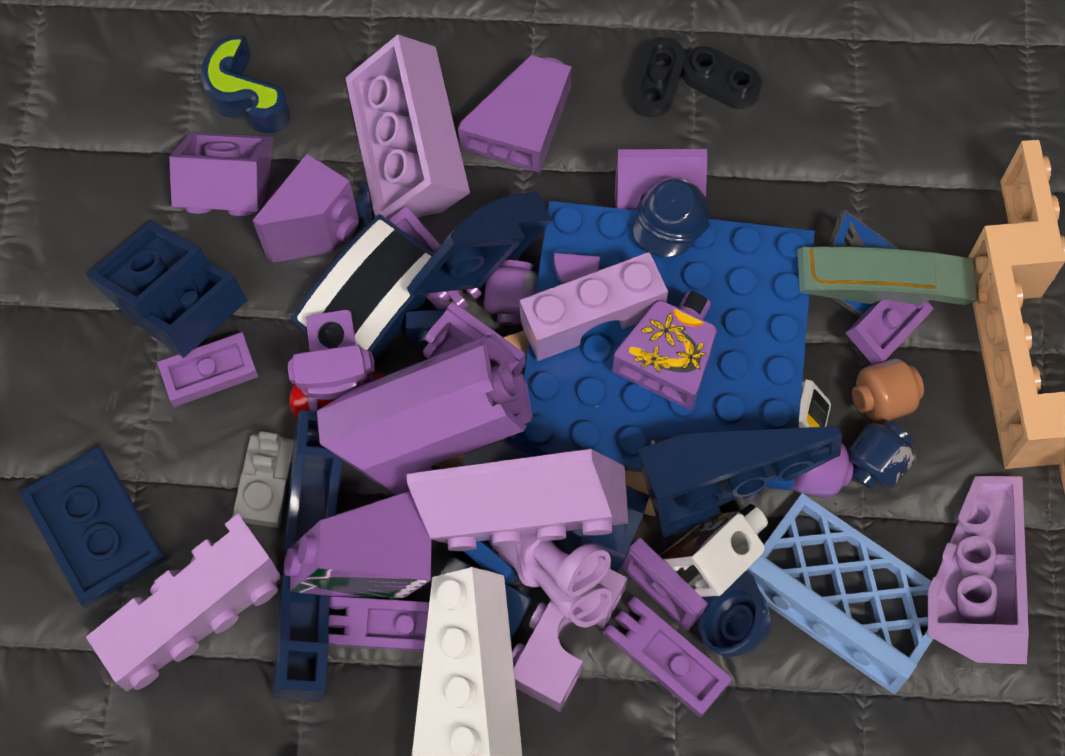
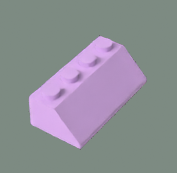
M396 35L346 76L345 79L375 218L381 214L387 219H391L405 206L416 218L444 212L467 196L470 190L436 47Z
M592 449L407 474V485L429 538L448 544V550L450 551L474 550L477 548L476 542L492 540V545L496 546L517 545L521 543V536L536 534L537 540H561L566 538V531L583 529L584 535H604L612 533V525L628 524L625 467Z

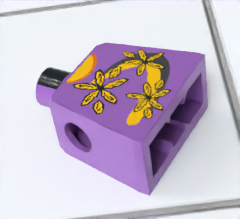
M688 291L678 308L664 301L655 302L615 352L612 372L692 411L717 332V328L714 325L703 320L711 306L710 301L697 292Z

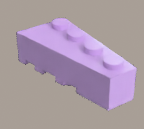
M236 514L225 523L230 532L218 542L211 543L210 540L206 539L191 551L194 557L183 570H168L156 579L150 589L152 595L145 601L142 597L133 598L86 636V639L115 683L126 692L132 688L139 690L146 687L159 676L158 670L173 659L178 662L189 657L199 648L198 642L213 631L218 634L227 630L239 619L237 614L252 604L259 606L267 602L278 592L277 586L281 584V576L239 514Z

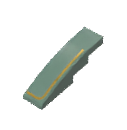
M801 247L797 250L800 293L874 304L885 299L916 305L934 300L965 306L977 301L973 258L885 248Z

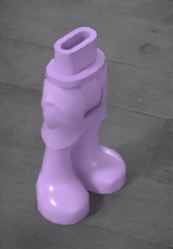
M537 534L521 536L520 544L510 546L492 545V540H488L493 550L498 552V555L517 571L519 579L525 586H541L558 610L577 626L587 628L595 625L602 620L610 609L613 599L611 590L599 584V582L608 572L611 558L609 553L601 547L587 544L578 547L569 555L559 549L552 540H537Z

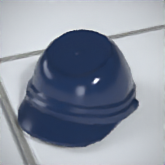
M670 177L657 182L647 193L642 194L640 197L633 226L635 241L644 250L660 257H677L685 253L694 241L701 237L710 226L706 197L696 184L681 177Z
M748 570L720 596L702 597L708 605L700 615L698 633L701 635L702 642L712 652L728 658L739 657L759 650L767 641L771 631L770 612L766 605V599L759 590L754 576Z

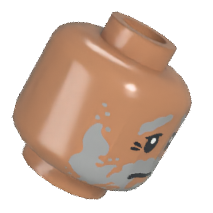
M889 359L864 367L857 375L856 387L852 389L853 402L858 411L861 413L865 412L871 420L877 423H883L885 420L891 421L912 414L918 408L919 401L924 394V385L919 372L914 366L908 365L901 359Z

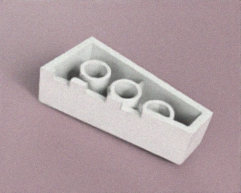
M470 567L432 577L412 756H522L504 575Z

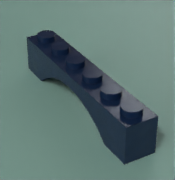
M300 410L294 428L271 698L319 702L325 693L329 646V596L290 592V576H286L284 571L287 550L320 520L336 515L343 460L320 444L317 412Z

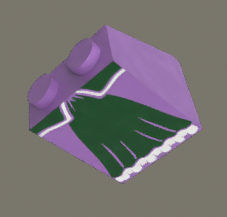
M408 491L320 520L287 550L284 571L286 576H290V592L401 601L431 581V539L411 492Z

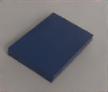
M100 445L19 491L78 601L85 609L167 561Z

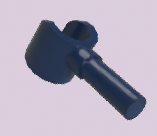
M359 182L362 195L354 198L358 216L366 227L373 220L370 212L372 203L366 184Z

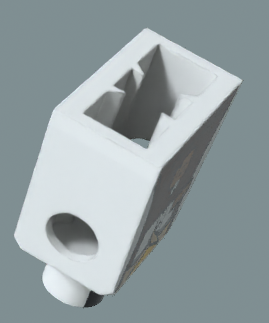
M749 504L740 512L724 513L707 523L696 526L659 556L701 597L720 596L764 553L765 546L757 534L768 525V522L759 508Z

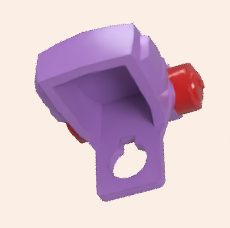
M349 310L307 316L306 323L310 352L294 354L293 358L288 362L289 380L294 384L289 398L291 412L294 413L295 418H298L300 410L317 412L354 388L385 377L383 372H375L372 353L356 345L352 314ZM335 322L342 326L344 339L338 348L328 349L320 343L318 338L319 331L324 324Z

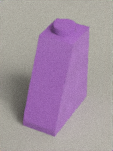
M531 55L461 121L458 128L460 150L540 173L571 90V66L565 65L555 58L547 57L543 59Z

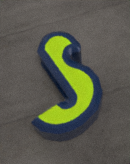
M231 35L218 41L206 55L200 75L211 107L225 117L236 119L248 116L252 128L258 132L275 133L286 127L291 115L282 86L243 75L251 55L246 36Z

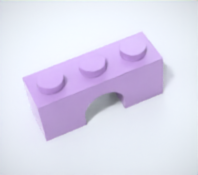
M650 252L519 300L520 321L537 361L580 346L581 337L588 330L599 324L619 320L622 329L638 324L655 302L664 301L667 303L668 290Z
M611 569L608 570L605 577L599 582V584L611 590L613 596L612 605L607 614L595 624L602 629H605L627 584V577ZM550 600L549 604L540 602L529 623V627L534 629V632L526 646L521 643L517 644L512 652L516 689L561 712L582 672L583 661L562 648L558 639L559 634L572 621L567 619L558 610L554 602Z

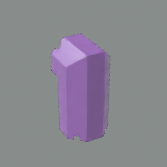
M493 333L354 388L319 409L317 417L320 444L370 480L382 485L395 494L410 490L407 485V474L432 471V465L523 432L527 427L525 424L533 418L528 386L522 374L513 377L508 366L516 362L513 353Z

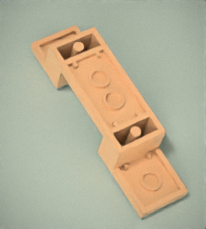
M1040 140L1021 141L1000 181L1009 224L985 226L968 258H973L977 301L972 302L1004 468L1013 469L1059 464L1065 493V392L1038 394L1041 389V377L1037 366H1032L1029 354L1032 346L1031 329L1028 323H1023L1020 310L1023 305V299L1043 296L1065 263V236H1060L1057 223L1060 215L1059 201L1055 195H1051L1050 191L1051 165L1049 158L1043 156Z

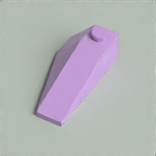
M1022 476L974 477L958 516V524L950 543L946 545L940 568L936 577H933L928 589V636L977 663L1027 664L1029 627Z

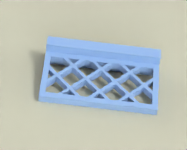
M802 493L764 544V553L747 570L754 576L768 607L895 695L909 679L917 663L933 640V638L928 636V629L922 636L920 627H928V617L917 618L912 596H928V589L932 581ZM801 511L818 521L821 534L799 537L795 519ZM788 530L790 538H782ZM849 542L857 548L860 561L838 563L833 543ZM824 544L829 565L806 567L801 546ZM792 547L797 568L782 570L769 561L767 557L773 549ZM887 568L896 574L899 588L878 591L872 569ZM863 571L868 592L846 594L841 573ZM831 574L836 595L821 597L811 588L809 576ZM902 598L907 620L886 622L880 600ZM870 601L876 623L861 625L851 617L848 604ZM911 630L915 648L909 657L892 646L888 631Z

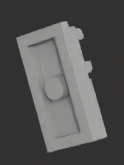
M264 431L250 436L232 517L239 514L245 523L280 528L290 483L294 439L281 438L278 433Z

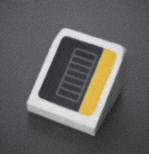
M806 379L805 382H802L799 428L826 427L831 403L813 381Z

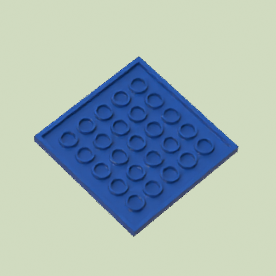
M549 201L548 213L552 221L545 227L536 294L562 285L555 273L554 253L600 257L599 270L648 253L634 239L633 226L637 211ZM708 219L710 223L709 228L701 237L694 241L685 253L670 258L650 253L668 290V304L678 308L688 291L703 295L711 303L703 320L714 325L717 328V332L692 411L612 372L615 352L638 325L622 329L619 320H613L588 330L581 337L580 346L537 361L530 343L528 344L524 379L528 386L533 418L525 424L527 427L523 432L515 435V439L548 454L592 449L624 465L625 471L642 472L638 449L646 447L650 441L658 437L669 436L672 438L684 433L799 428L810 294L800 293L797 250L801 247L814 246L815 231ZM777 477L769 481L764 488L792 491L794 479L791 481H780Z

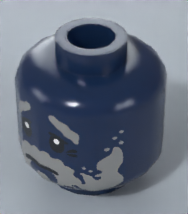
M885 420L882 424L875 422L867 424L847 450L849 460L855 466L852 476L871 490L877 483L886 488L895 487L916 460V453L911 447L915 443L914 439L888 420Z

